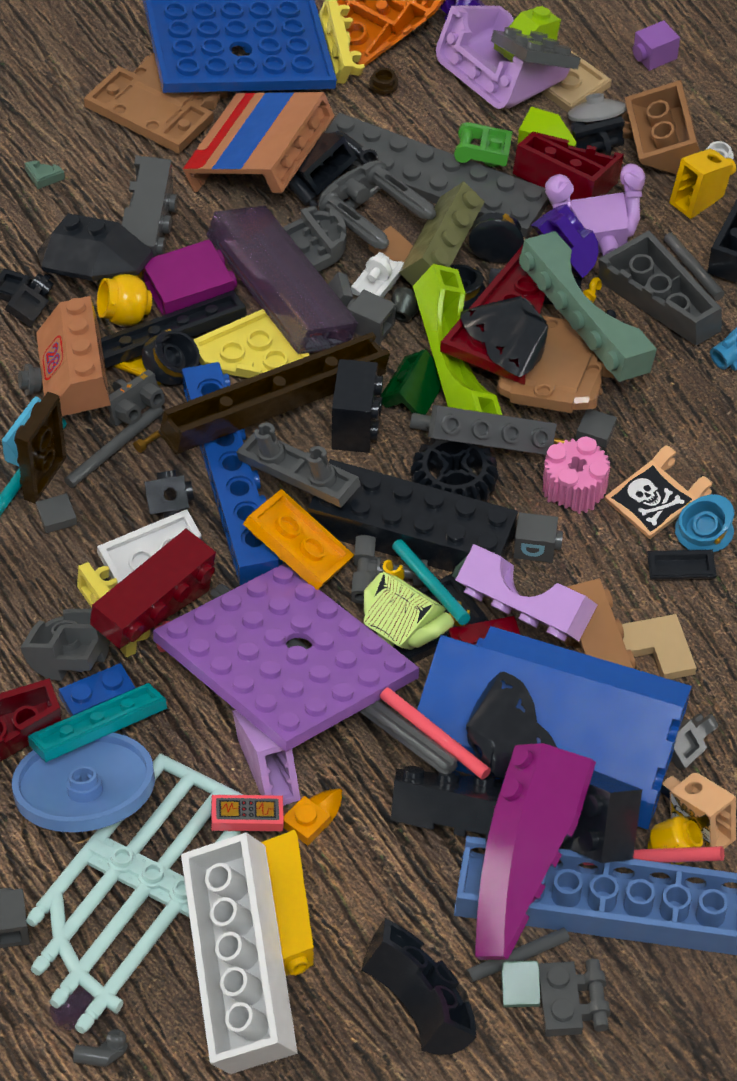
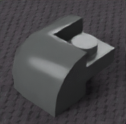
M75 608L63 610L64 616L52 619L46 623L39 620L26 637L21 650L27 664L38 674L51 680L62 681L68 670L75 672L90 671L95 662H105L110 641L90 625L92 609Z

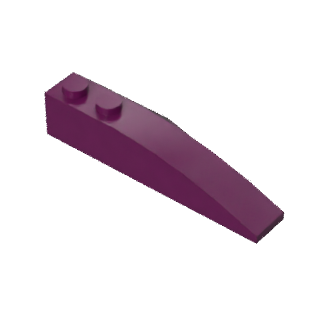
M544 743L515 745L496 803L486 844L476 925L475 957L479 960H508L529 920L526 912L530 904L541 897L546 887L542 884V881L549 867L557 866L562 856L558 850L566 836L572 837L577 827L596 764L593 759Z

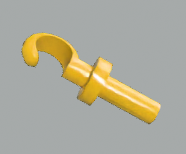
M594 277L590 281L589 289L583 290L584 295L592 303L596 300V289L601 290L602 288L601 279Z

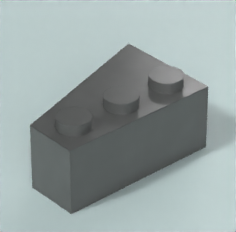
M136 155L134 161L136 182L130 181L129 192H133L129 207H125L122 226L153 251V257L165 254L166 238L164 236L171 232L172 216L170 215L171 212H176L178 205V194H173L172 160Z

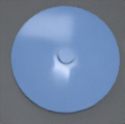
M114 732L48 762H45L32 750L18 764L12 777L15 805L22 816L39 827L59 832L92 831L118 823L134 814L145 804L155 785L153 761L149 752L136 740Z

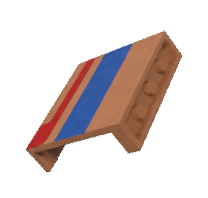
M236 93L183 167V171L193 191L198 192L210 174H263L271 192L282 193L335 116L325 93Z

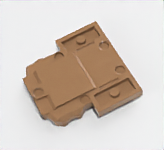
M153 52L145 57L133 72L118 66L84 97V107L179 154L214 121L213 112L210 110H214L217 107L221 97L224 99L228 97V91L163 93Z
M541 315L548 324L545 349L541 360L527 373L525 385L499 376L497 392L509 398L510 403L572 413L573 410L596 409L598 396L603 392L602 376L606 378L615 377L605 368L602 361L589 349L587 343L571 327L566 319Z

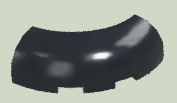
M385 918L368 946L361 971L385 985L404 1004L418 1028L421 1039V1051L434 1055H450L464 1050L476 1038V1023L470 1002H463L456 989L459 981L442 960L436 963L421 949L425 943L400 925Z

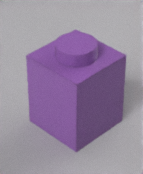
M664 20L635 32L634 57L648 70L671 62L678 57L680 37Z

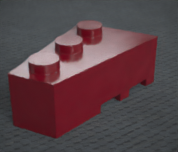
M534 131L517 145L512 174L544 188L545 183L550 177L557 174L567 176L574 186L570 200L606 195L619 181L624 157L622 153L615 152L614 156L596 152L597 147L587 145L586 149L568 145L569 140Z

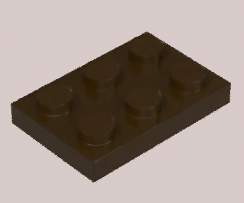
M47 392L41 402H37L34 405L30 418L25 425H21L17 429L14 442L17 444V463L20 467V484L23 489L24 500L36 504L66 459L60 396L51 392Z

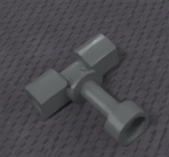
M356 536L354 565L357 566V572H353L351 601L364 604L365 588L379 573L383 572L381 557H375L376 538L372 536ZM421 560L427 567L428 560ZM393 565L392 571L397 570L399 565ZM403 565L404 579H413V586H425L407 565Z

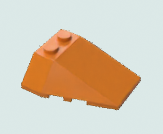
M337 0L338 6H350L348 15L343 16L345 18H353L350 28L346 29L350 33L349 50L350 52L359 51L362 54L359 62L354 63L367 66L433 16L444 0Z

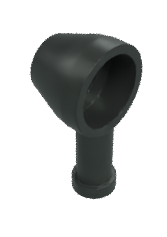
M404 287L394 290L391 302L396 303L395 319L400 322H409L417 312L420 313L414 290Z

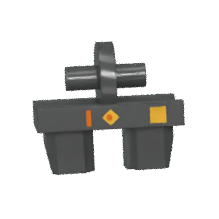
M148 369L128 383L123 379L113 382L114 392L109 395L111 406H107L110 412V423L116 427L123 422L133 425L140 420L142 409L147 406L157 409L165 403L163 390L157 385L155 374Z

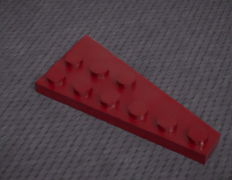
M523 245L469 309L521 296L523 299L525 297L541 315L545 294L519 264ZM471 310L468 312H471L470 316H472L475 311ZM461 318L441 341L440 352L525 385L527 374L518 377L494 363L487 354L485 342L474 339L465 329ZM484 323L481 324V325H476V327H480V328H481V331H482V332L485 331V330H484V325H485ZM497 346L496 349L500 350V354H502L504 347ZM518 358L508 359L510 362H514L515 365L519 367Z

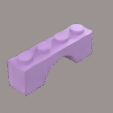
M473 544L455 579L466 587L463 593L478 601H482L485 596L493 600L491 603L492 607L508 615L512 609L520 613L519 620L535 628L541 623L548 627L546 631L548 634L564 642L567 636L577 641L580 640L597 607L595 602L585 595L559 583H556L543 594L533 597L520 596L513 581L514 565L501 556Z

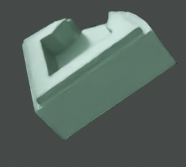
M40 161L24 163L25 171L37 189L65 179L64 171L58 165L40 164Z

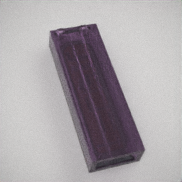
M266 206L214 212L206 236L217 250H221L226 262L297 354L323 351L352 340L358 325L357 320Z

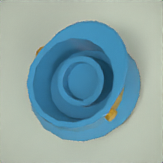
M717 494L705 495L692 502H688L675 523V534L679 542L688 550L713 549V552L725 548L734 536V526L732 524L734 507L726 497Z

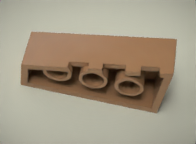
M601 579L567 586V588L588 597L597 604V607L580 640L577 641L567 636L564 642L566 647L573 645L576 652L635 669L636 664L633 653L630 649L626 650L623 642L624 629L619 619H615L611 609L613 607L611 593L607 588L604 589Z

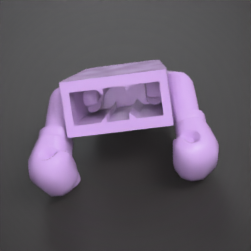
M627 164L622 167L620 172V181L624 185V193L570 200L574 186L567 176L557 174L550 177L545 183V192L553 209L567 204L584 228L594 232L598 240L599 253H602L604 256L627 243L628 238L634 235L640 221V197H642V189L646 177L644 170L638 165Z

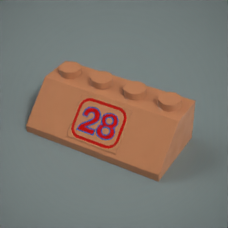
M91 296L60 302L36 332L44 396L47 392L60 396L62 416L111 406L99 324Z

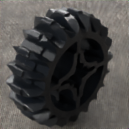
M431 438L429 445L422 444L419 452L415 453L410 469L412 482L487 502L490 494L494 493L496 481L498 480L496 457H492L490 448H483V445L443 439L438 441L435 438ZM471 468H473L478 473V476L473 473V470ZM430 471L436 473L437 479L434 476H432Z

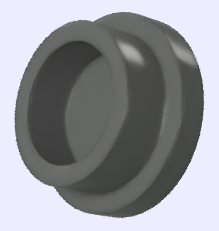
M25 364L24 369L18 373L19 389H24L26 396H32L34 392H40L42 386L41 370L39 367H33L32 364Z

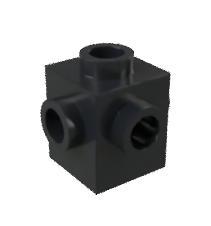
M176 470L156 473L157 480L144 482L149 514L163 512V516L166 518L183 511L182 509L189 508L188 501L194 500L191 481H185L184 475L177 476ZM167 488L175 490L176 496L173 500L168 501L165 499L164 491Z

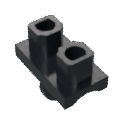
M620 116L596 121V123L586 125L584 122H573L570 133L577 142L576 147L586 149L587 145L597 147L596 152L611 155V148L624 145L623 127L625 126V121Z

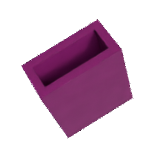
M210 239L152 257L142 269V280L147 290L151 291L152 300L161 316L237 288L235 274L232 270H227L221 250H216Z

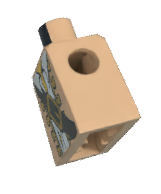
M692 773L682 782L674 776L667 778L663 782L661 793L670 800V818L681 815L694 821L699 826L703 835V845L701 847L723 846L725 849L736 840V796L699 773Z

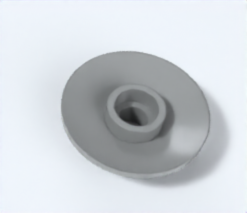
M602 93L590 94L586 96V102L568 111V118L576 122L606 120L626 111V104L614 99H604Z

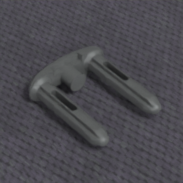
M382 161L366 163L342 175L322 191L318 203L319 211L329 212L330 209L337 211L343 217L346 227L377 249H386L388 247L387 235L343 202L345 199L350 197L357 203L362 204L369 198L370 189L378 186L421 219L432 220L436 216L434 206L389 173L386 164Z

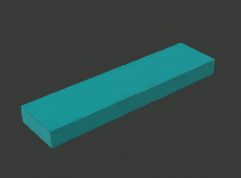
M146 683L28 735L29 746L45 762H48L167 709L166 698L150 683Z

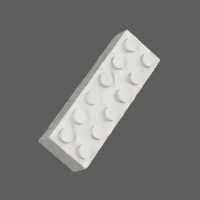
M243 833L181 854L210 1064L229 1074H233L298 1054L266 846L248 833Z

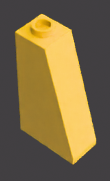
M295 830L261 842L266 846L286 976L299 975L314 965V946L298 835Z

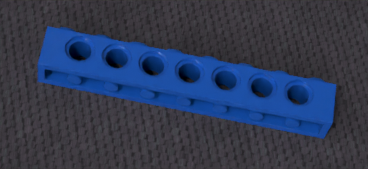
M219 362L182 369L183 391L186 402L231 385L228 373H222ZM245 428L199 446L239 586L284 564V561L280 560L269 547L256 538L243 525L247 517L266 502L265 495L259 496L258 489H261L258 471H252L251 466L240 461L236 453L244 444L243 440H246Z

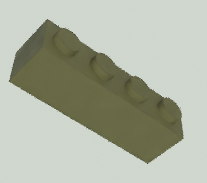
M464 181L439 198L434 207L436 211L435 218L427 220L399 271L412 286L432 264L445 267L451 266L485 202Z

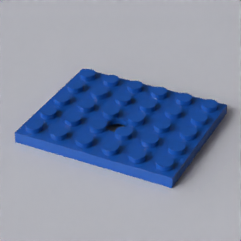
M143 0L163 93L336 89L337 79L315 0ZM243 46L244 51L250 55L237 56L232 53V48Z

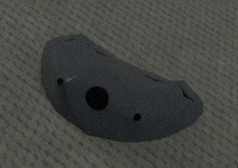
M521 296L513 297L460 312L462 323L467 332L474 339L485 342L490 359L506 371L522 377L529 373L541 360L545 349L548 324L525 297L524 299ZM471 310H472V311H475V312L473 313L472 316H470L471 312H468V311H471ZM484 323V324H485V325H484V330H485V331L482 332V331H481V328H480V327H476V325H481V324ZM497 346L504 347L502 354H500V350L496 349ZM518 358L519 367H517L514 362H510L508 359Z
M500 672L488 683L477 700L466 724V731L468 733V743L477 758L491 768L490 775L504 780L515 745L537 744V737H539L541 743L554 747L557 746L549 732L537 723L535 705L524 683L506 672ZM504 680L506 685H511L513 688L502 689L501 681ZM519 698L522 700L521 705L524 707L525 712L516 708ZM476 745H478L481 748L482 756Z

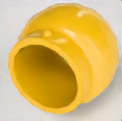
M119 274L112 279L103 278L97 292V312L100 318H107L115 325L126 327L137 325L144 315L150 313L152 293L150 290H147L141 278L129 274Z

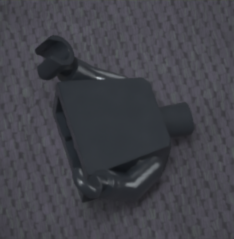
M342 131L323 133L288 186L305 206L310 205V207L315 206L317 208L319 205L315 201L316 195L320 194L357 157L361 160V165L372 161H379L377 152L372 149L362 150V145Z

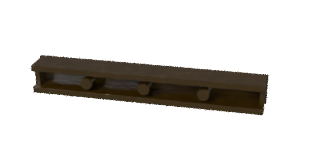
M373 332L168 408L164 410L161 428L158 433L175 454L182 453L334 394L339 359L378 363L377 376L384 375L390 352L388 349L381 350L375 343L376 335Z

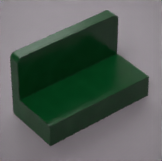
M424 349L403 358L380 396L383 397L382 404L385 408L404 403L412 413L426 415L442 388L436 364L431 354Z

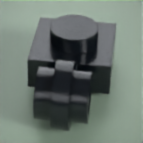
M38 273L30 286L23 283L4 310L31 327L49 302L45 297L54 285L50 281L51 277L47 274L43 276Z

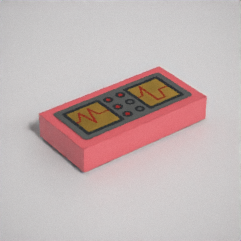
M212 795L211 831L283 832V796Z

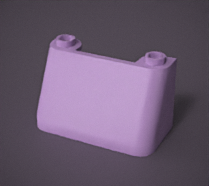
M451 6L436 46L437 59L440 64L495 108H512L558 84L568 75L570 68L525 62L515 55L513 62H511L494 49V43L491 42L493 30L504 31L505 27H509L514 21L512 15L503 7Z

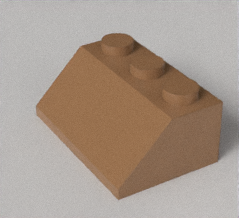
M681 80L624 97L640 164L677 174L681 158L701 152L689 103Z

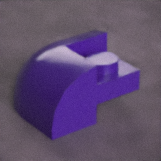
M567 204L552 209L531 224L538 235L556 231L571 248L572 274L583 278L595 266L599 254L598 240L592 230L584 228Z

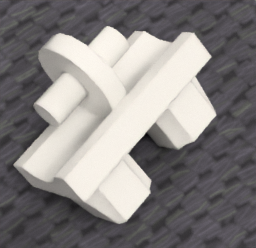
M378 252L376 256L369 258L365 265L366 269L351 286L352 294L359 296L364 289L383 298L394 287L396 281L401 276L399 271L404 262L393 261L385 254Z

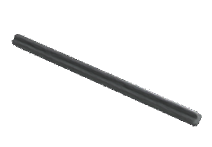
M218 584L216 588L211 590V599L213 600L231 591V589L224 584ZM296 638L286 642L288 648L301 646L306 650L309 649ZM380 700L360 710L363 715L439 772L451 774L456 770L458 764L455 756Z

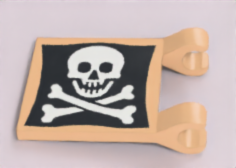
M668 445L660 449L649 463L605 496V501L649 539L676 520L688 502H692L705 495H711L712 493L710 489L712 482L705 476L700 477L687 491L664 471L675 464L673 456H675L676 452Z

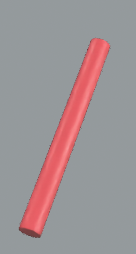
M389 687L382 691L380 699L430 739L455 756L460 763L480 779L484 780L491 772L490 767Z
M723 846L634 849L633 859L661 863L723 861L725 854ZM588 862L583 863L584 866L595 865Z

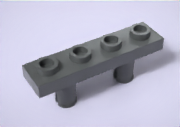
M433 405L428 437L546 455L549 447L554 444L557 424Z
M271 423L260 424L258 426L259 430L255 429L254 433L236 451L240 461L340 508L361 486L358 476L328 462L327 452L323 447L314 446L310 449V453H306L279 441L275 433V427Z

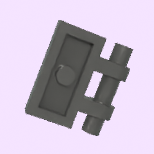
M589 959L585 962V974H576L574 961L539 963L540 1000L545 1037L582 1035V1021L593 1020L594 1030L598 1032L606 1031L609 1028L610 1006L609 1002L605 1000L603 989L606 986L605 972L601 971L598 959ZM578 991H589L590 1003L580 1004Z

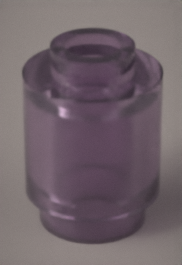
M79 985L61 1007H49L55 1025L57 1027L63 1026L66 1031L74 1029L79 1017L85 1013L86 1008L93 1001L94 997Z

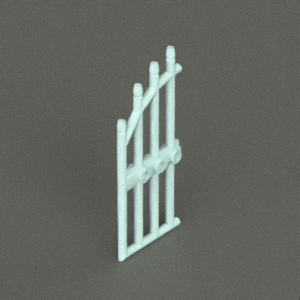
M161 753L153 761L155 780L163 771L180 778V780L130 843L124 846L109 838L122 821L97 829L38 901L36 907L29 912L26 922L34 927L50 911L53 938L41 952V956H38L33 962L31 971L37 976L41 975L50 966V962L52 963L60 955L69 972L60 984V988L56 989L53 993L50 1004L54 1008L61 1007L79 985L94 997L93 1001L86 1008L85 1013L79 1017L75 1025V1029L82 1034L92 1027L94 1020L99 1018L105 1008H108L115 1014L121 1010L124 1001L117 997L116 994L179 912L190 917L184 876L170 870V868L211 817L212 795H243ZM193 785L210 793L209 797L157 862L139 854ZM224 831L216 842L237 836L242 831ZM86 865L104 873L66 921L63 899L65 891ZM117 881L135 889L79 960L69 942ZM148 896L166 905L104 986L89 974L93 966Z

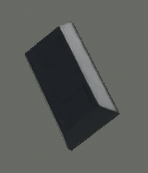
M713 549L647 551L649 575L652 581L711 580L717 577Z

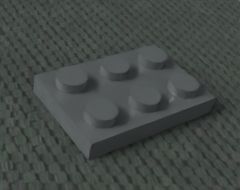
M505 27L504 31L493 30L491 42L525 62L578 70L581 58L571 53L570 47L559 45V41L547 38L548 35L545 33L531 31L530 35L521 34V30L511 27Z

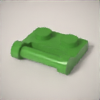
M470 122L460 125L458 131L460 141L454 152V157L458 162L466 163L472 159L482 161L491 167L507 166L512 131ZM474 138L480 139V146L471 144V141Z

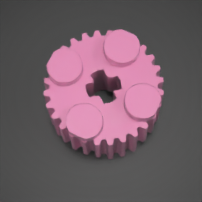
M587 436L581 437L578 441L571 439V442L564 440V443L559 442L558 444L551 445L547 451L544 463L542 488L544 497H547L548 502L555 504L558 502V506L564 505L566 509L569 506L571 510L577 511L578 514H581V511L587 513L588 509L594 510L595 503H599L607 491L610 472L608 456L605 455L604 450L600 451V446H597L595 439Z

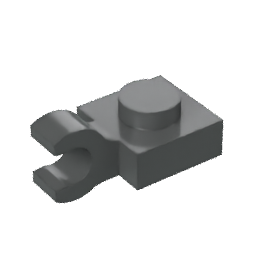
M697 714L691 720L682 721L672 755V761L676 768H687L708 748L703 739L719 725L713 714H709L705 718H703L702 714Z

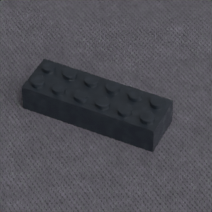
M332 459L329 460L330 464L358 476L361 486L341 508L317 496H313L308 507V513L339 541L355 545L356 536H372L376 538L375 551L399 557L392 546L395 541L401 539L419 559L428 560V566L452 573L455 567L469 554L473 544L506 560L516 535L518 516L517 510Z

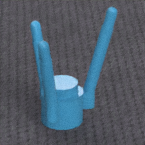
M737 327L723 341L710 350L711 359L720 369L724 370L731 367L734 371L737 370Z

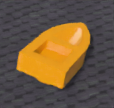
M341 788L320 792L309 799L303 796L283 816V828L288 832L295 830L298 839L308 846L336 817L342 801Z

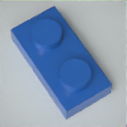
M119 663L58 690L59 697L69 715L73 716L133 690L135 686L123 665Z

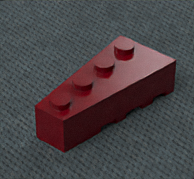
M187 528L184 529L92 604L90 625L119 649L130 642L136 641L142 634L209 591L211 577L215 571L213 566L216 552Z
M50 678L0 693V762L29 746L28 735L61 721L60 706Z

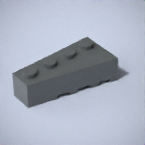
M650 230L598 259L599 278L603 285L695 346L722 331V308Z

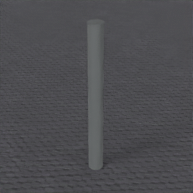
M161 406L157 409L150 407L141 415L139 421L133 425H128L65 477V483L70 488H74L164 413Z

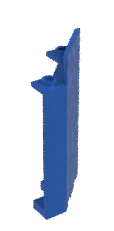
M490 626L484 639L479 637L476 645L440 635L417 708L420 713L476 756L468 743V733L466 731V724L473 708L488 683L500 672H506L515 676L524 683L533 699L537 723L549 732L557 748L591 758L596 762L595 771L642 789L638 827L649 830L657 809L663 780L672 760L677 734L686 713L692 686ZM504 680L501 681L502 689L513 688L511 685H506ZM519 698L516 708L525 712L524 707L521 705L522 700ZM537 737V743H541L539 737ZM476 745L482 756L481 748L478 745ZM457 760V771L475 775Z

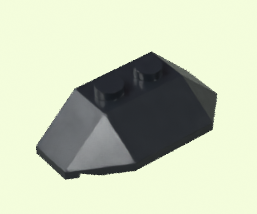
M70 213L65 216L37 251L44 272L90 281H98L103 278L112 279L119 274L139 275L154 255L149 247L120 223Z

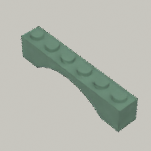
M554 231L524 239L519 258V264L522 269L529 274L538 288L550 299L554 307L560 311L571 327L576 330L587 343L589 349L597 355L605 368L613 374L618 382L650 373L657 348L639 328L611 317L595 306L584 295L572 274L570 261L572 250L558 233Z

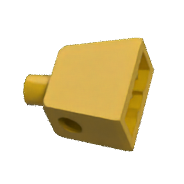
M707 149L681 158L669 203L692 219L724 196L729 178L736 172L735 162L731 158H725L714 149Z

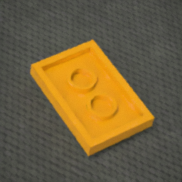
M282 489L252 512L243 523L280 560L284 561L302 579L317 590L324 586L354 557V554Z

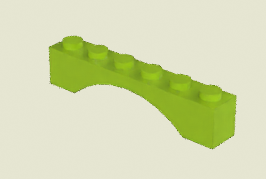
M432 264L413 285V289L447 405L452 408L502 415L497 395L487 391L478 382L471 371L469 363L440 352L441 341L461 318L460 312L463 311L466 294L458 269Z

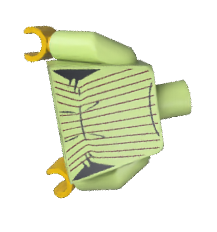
M391 560L384 561L383 572L379 573L364 590V624L376 631L377 635L392 647L396 644L408 650L419 648L438 638L454 627V625L463 626L450 613L445 612L446 608L403 581L405 577L403 565H399L397 570L392 571L393 563Z

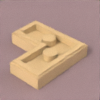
M677 614L622 624L624 629L623 642L626 650L630 649L634 657L653 654L661 677L671 680L696 674L697 668Z

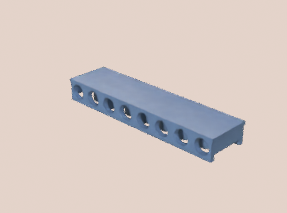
M466 836L454 916L477 919L480 881L485 854L476 853L472 849H486V838ZM559 849L558 852L562 854L560 858L562 863H558L556 867H549L542 881V884L546 887L541 897L531 903L526 912L529 920L525 926L552 930L565 928L567 932L737 955V888H728L722 885L727 882L737 883V873L639 859L600 863L572 850ZM584 862L593 863L597 868H584L578 864ZM620 867L629 868L633 873H620L614 869ZM661 872L667 874L669 878H656L650 874ZM691 877H697L705 880L706 882L692 883L687 881L686 879Z

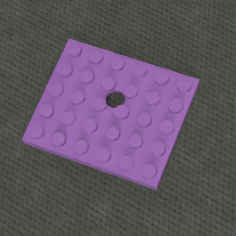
M286 563L153 630L154 642L285 752L380 700V694L385 688L389 687L391 690L396 691L419 678L418 666L321 590H317L314 586L308 584ZM294 638H303L308 640L312 646L307 650L301 646L288 648L286 642Z

